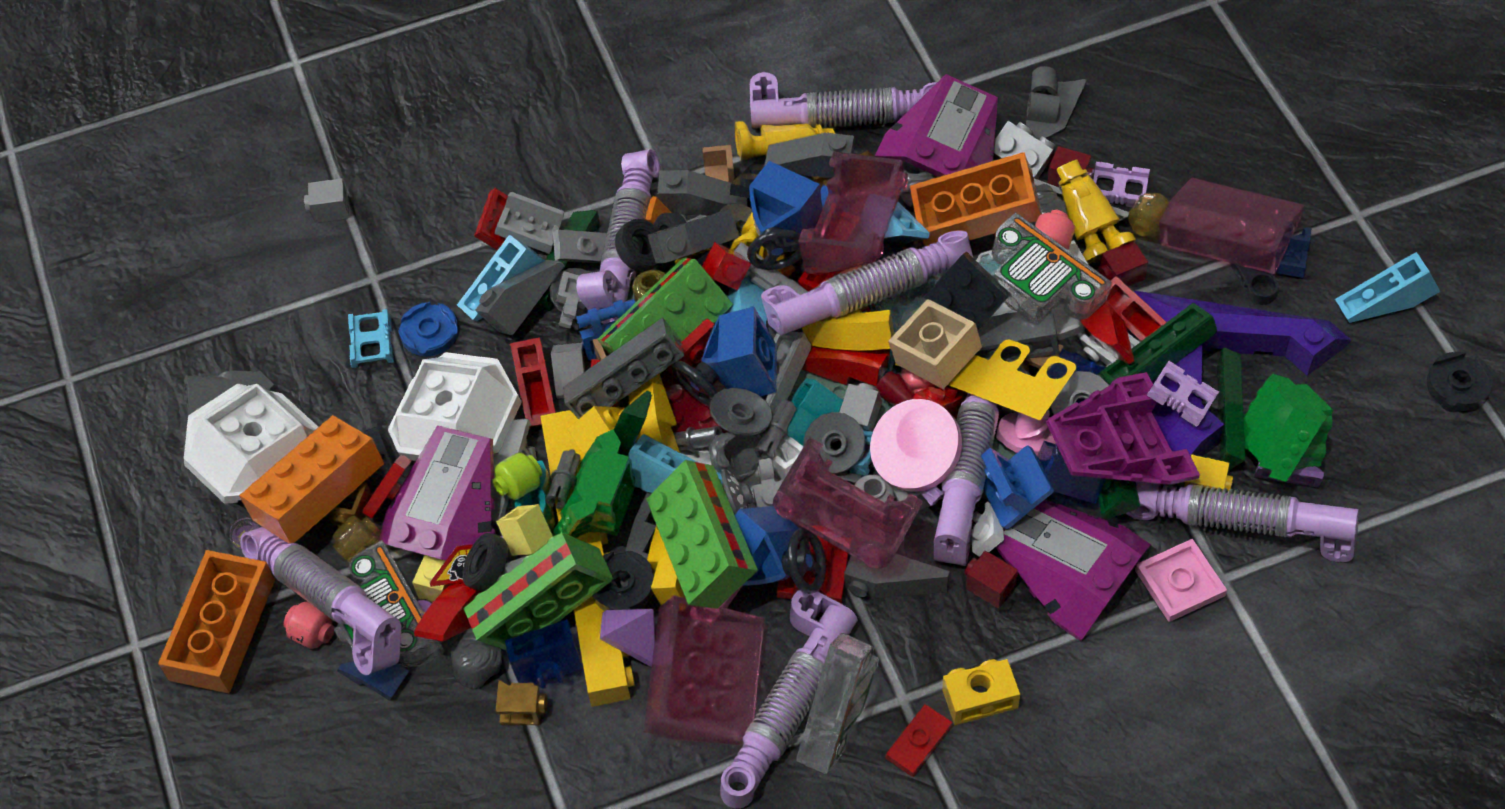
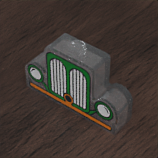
M1016 212L996 231L991 254L993 259L1001 266L996 269L994 278L1012 294L1005 301V304L1033 324H1040L1059 304L1064 305L1063 308L1070 317L1080 320L1086 319L1107 300L1112 285L1110 280Z
M383 540L356 554L349 565L354 581L365 591L367 598L401 622L399 662L405 667L415 668L444 653L445 651L440 641L414 636V630L424 612ZM338 623L339 626L334 628L339 640L342 645L349 643L353 649L354 629L347 624Z
M844 633L839 634L830 644L797 754V762L827 774L840 758L848 738V730L863 713L879 662V657L873 655L874 646Z

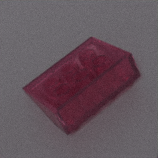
M1190 178L1170 200L1159 222L1160 245L1232 264L1238 263L1244 267L1275 274L1301 218L1305 205Z
M675 595L659 607L644 732L675 740L743 745V736L749 725L753 723L755 715L764 618L722 607L715 609L688 605L686 598Z

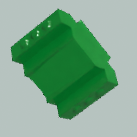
M1272 374L1266 380L1263 387L1258 390L1257 397L1249 405L1248 412L1243 415L1245 449H1248L1258 459L1260 463L1258 466L1272 470L1268 477L1287 482L1297 469L1321 466V462L1326 454L1327 435L1332 427L1333 409L1307 384H1294L1289 378Z
M614 429L597 436L580 463L581 468L575 476L574 490L559 513L562 518L553 530L554 535H558L561 532L574 538L588 532L618 535L635 491V476L632 475V460L629 459V456L618 454L621 442Z

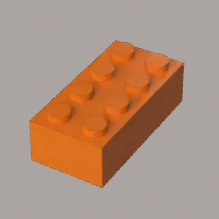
M1025 152L910 185L916 220L930 233L928 239L922 240L925 246L933 243L936 244L938 238L948 232L965 231L968 233L969 240L997 233L1005 227H1018L1019 225L1013 221L1016 217L1029 224L1036 222L1037 218L1042 214L1032 169Z
M332 415L258 480L253 482L239 497L254 522L288 544H291L301 538L384 465V462L370 436Z
M210 550L205 551L158 662L159 667L169 681L230 694L275 582L267 562Z

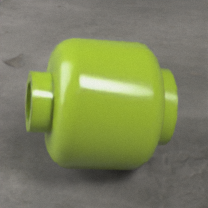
M515 453L495 466L494 473L496 478L493 479V485L501 496L507 495L510 499L518 500L539 487L540 477L542 476L541 467L532 455L526 456L523 453Z

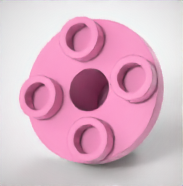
M1047 410L1041 420L1014 412L1005 415L999 421L996 432L997 440L1016 452V454L1027 445L1033 448L1036 456L1049 455L1057 449L1056 442L1046 424L1047 419L1050 418L1049 410Z

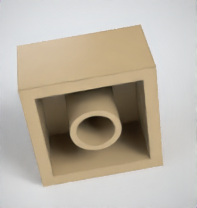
M929 299L921 305L888 341L897 365L942 389L949 384L982 348L974 322Z

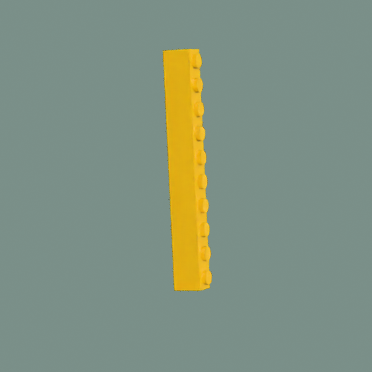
M571 410L540 416L550 475L553 471L557 470L563 451L573 449L575 453L580 455V461L575 473L576 476L581 468L580 463L586 454H583L568 428L578 418ZM572 486L570 488L566 499V503L572 495L575 486ZM556 497V499H555V504H556V505H557V502H558V497ZM556 508V510H557V516H558V522H559V521L561 520V518H562L559 513L561 512V510H562L563 508H559V509ZM588 532L577 537V539L599 548L603 556L607 554L603 551V545L608 544L607 533ZM592 596L574 609L587 691L591 707L631 699L629 687L635 686L631 666L625 667L623 658L629 657V655L600 640L602 613L604 610L594 602Z

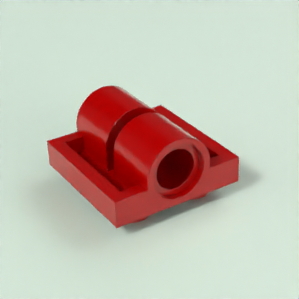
M809 529L821 541L826 557V576L818 592L842 604L844 572L848 564L850 542L834 540L829 532L821 529ZM809 542L810 552L812 553L814 560L816 561L814 549ZM807 571L803 579L808 584H811L815 579V575L811 571ZM792 577L778 582L777 598L792 599L793 595L800 590L793 582Z

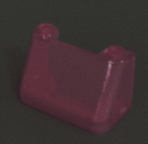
M833 151L829 164L831 167H834L835 176L832 179H828L827 187L829 194L815 228L803 229L799 237L804 269L807 274L822 275L865 266L868 263L872 264L877 258H881L885 234L901 191H905L908 184V174L904 173L902 160Z
M809 437L773 498L774 508L781 517L791 520L863 561L867 566L871 568L887 567L895 556L923 501L910 493L903 501H893L895 497L889 494L885 503L829 472L828 470L833 462L829 459L825 462L822 459L820 452L823 444Z

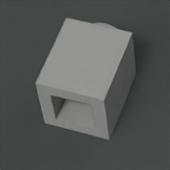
M342 178L308 183V195H304V204L306 211L312 213L315 223L349 218L348 194Z
M859 383L858 386L849 384L839 413L851 416L856 419L863 430L873 432L882 404L879 391L865 383Z

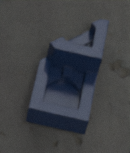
M1303 228L1302 234L1296 236L1290 233L1283 235L1282 243L1277 247L1274 273L1304 277L1312 228Z
M354 661L341 664L337 672L359 686L361 684L366 685L390 701L409 670L396 664L372 674L364 675L357 669Z

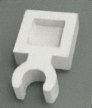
M989 502L985 503L983 514L976 511L973 515V521L976 524L971 532L972 552L979 557L985 550L990 552L1004 540L1003 527L1000 525Z

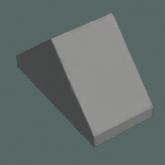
M582 342L553 345L551 359L557 399L564 398L563 387L585 372Z

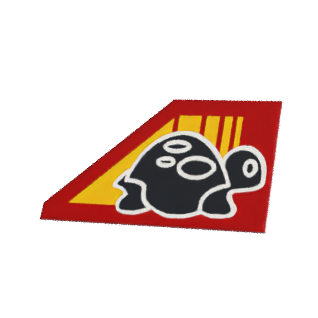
M473 545L456 546L430 581V587L463 583L465 560Z

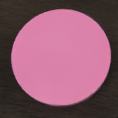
M925 399L907 400L889 409L878 421L870 443L871 459L879 475L894 487L910 492L928 490L942 483L953 472L962 451V435L957 421L941 405Z

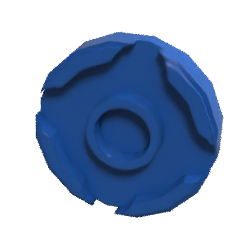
M430 302L421 303L412 307L403 315L399 336L404 347L412 354L423 357L435 356L445 352L454 344L458 337L459 325L454 312L446 305L440 303L438 305H431Z

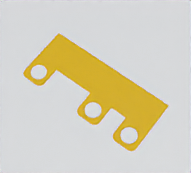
M1008 339L999 345L989 360L974 355L948 385L1041 420L1076 370V365L1071 361L1052 356L1046 360L1035 377L1017 371V369L1029 354L1030 349L1027 345ZM1009 346L1018 347L1021 351L1020 357L1012 362L1004 361L1001 358V352ZM1054 363H1062L1067 367V373L1062 378L1052 379L1047 375L1048 367Z

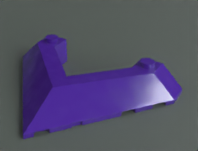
M1134 290L1166 322L1192 303H1195L1214 317L1217 327L1216 334L1175 364L1185 370L1184 375L1187 376L1188 374L1196 379L1200 385L1202 383V351H1210V348H1227L1239 354H1254V351L1272 352V356L1286 357L1308 376L1351 342V339L1329 320ZM1163 376L1160 381L1164 387L1172 392H1176L1180 387L1178 382L1176 383L1166 376ZM1195 393L1189 395L1188 401L1191 404L1204 409L1205 406L1202 404L1200 397L1196 396ZM1157 402L1152 410V414L1172 452L1187 449L1190 456L1203 457L1220 443L1224 423L1209 410L1197 427L1181 417L1183 412L1178 413L1177 408L1174 410L1172 405L1167 406V402L1164 405Z

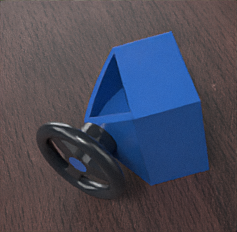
M768 161L749 186L754 225L759 237L750 244L747 250V257L749 262L759 269L777 270L796 263L804 255L807 247L806 243L824 221L820 184ZM761 246L766 248L768 253L764 260L756 256V252ZM795 251L790 256L776 261L778 257L786 252Z
M753 306L719 315L707 342L702 361L695 368L685 362L676 361L672 365V371L679 383L694 398L710 407V402L717 393L713 387L717 380L727 389H746L759 396H764L777 392V345Z
M774 506L738 510L735 515L758 569L743 585L774 583L792 577L795 585L804 593L813 594L822 587L826 576V557L821 541L813 531L807 528L800 529ZM809 542L814 549L816 561L814 560V557L810 552ZM807 571H811L815 575V579L811 584H808L803 579Z

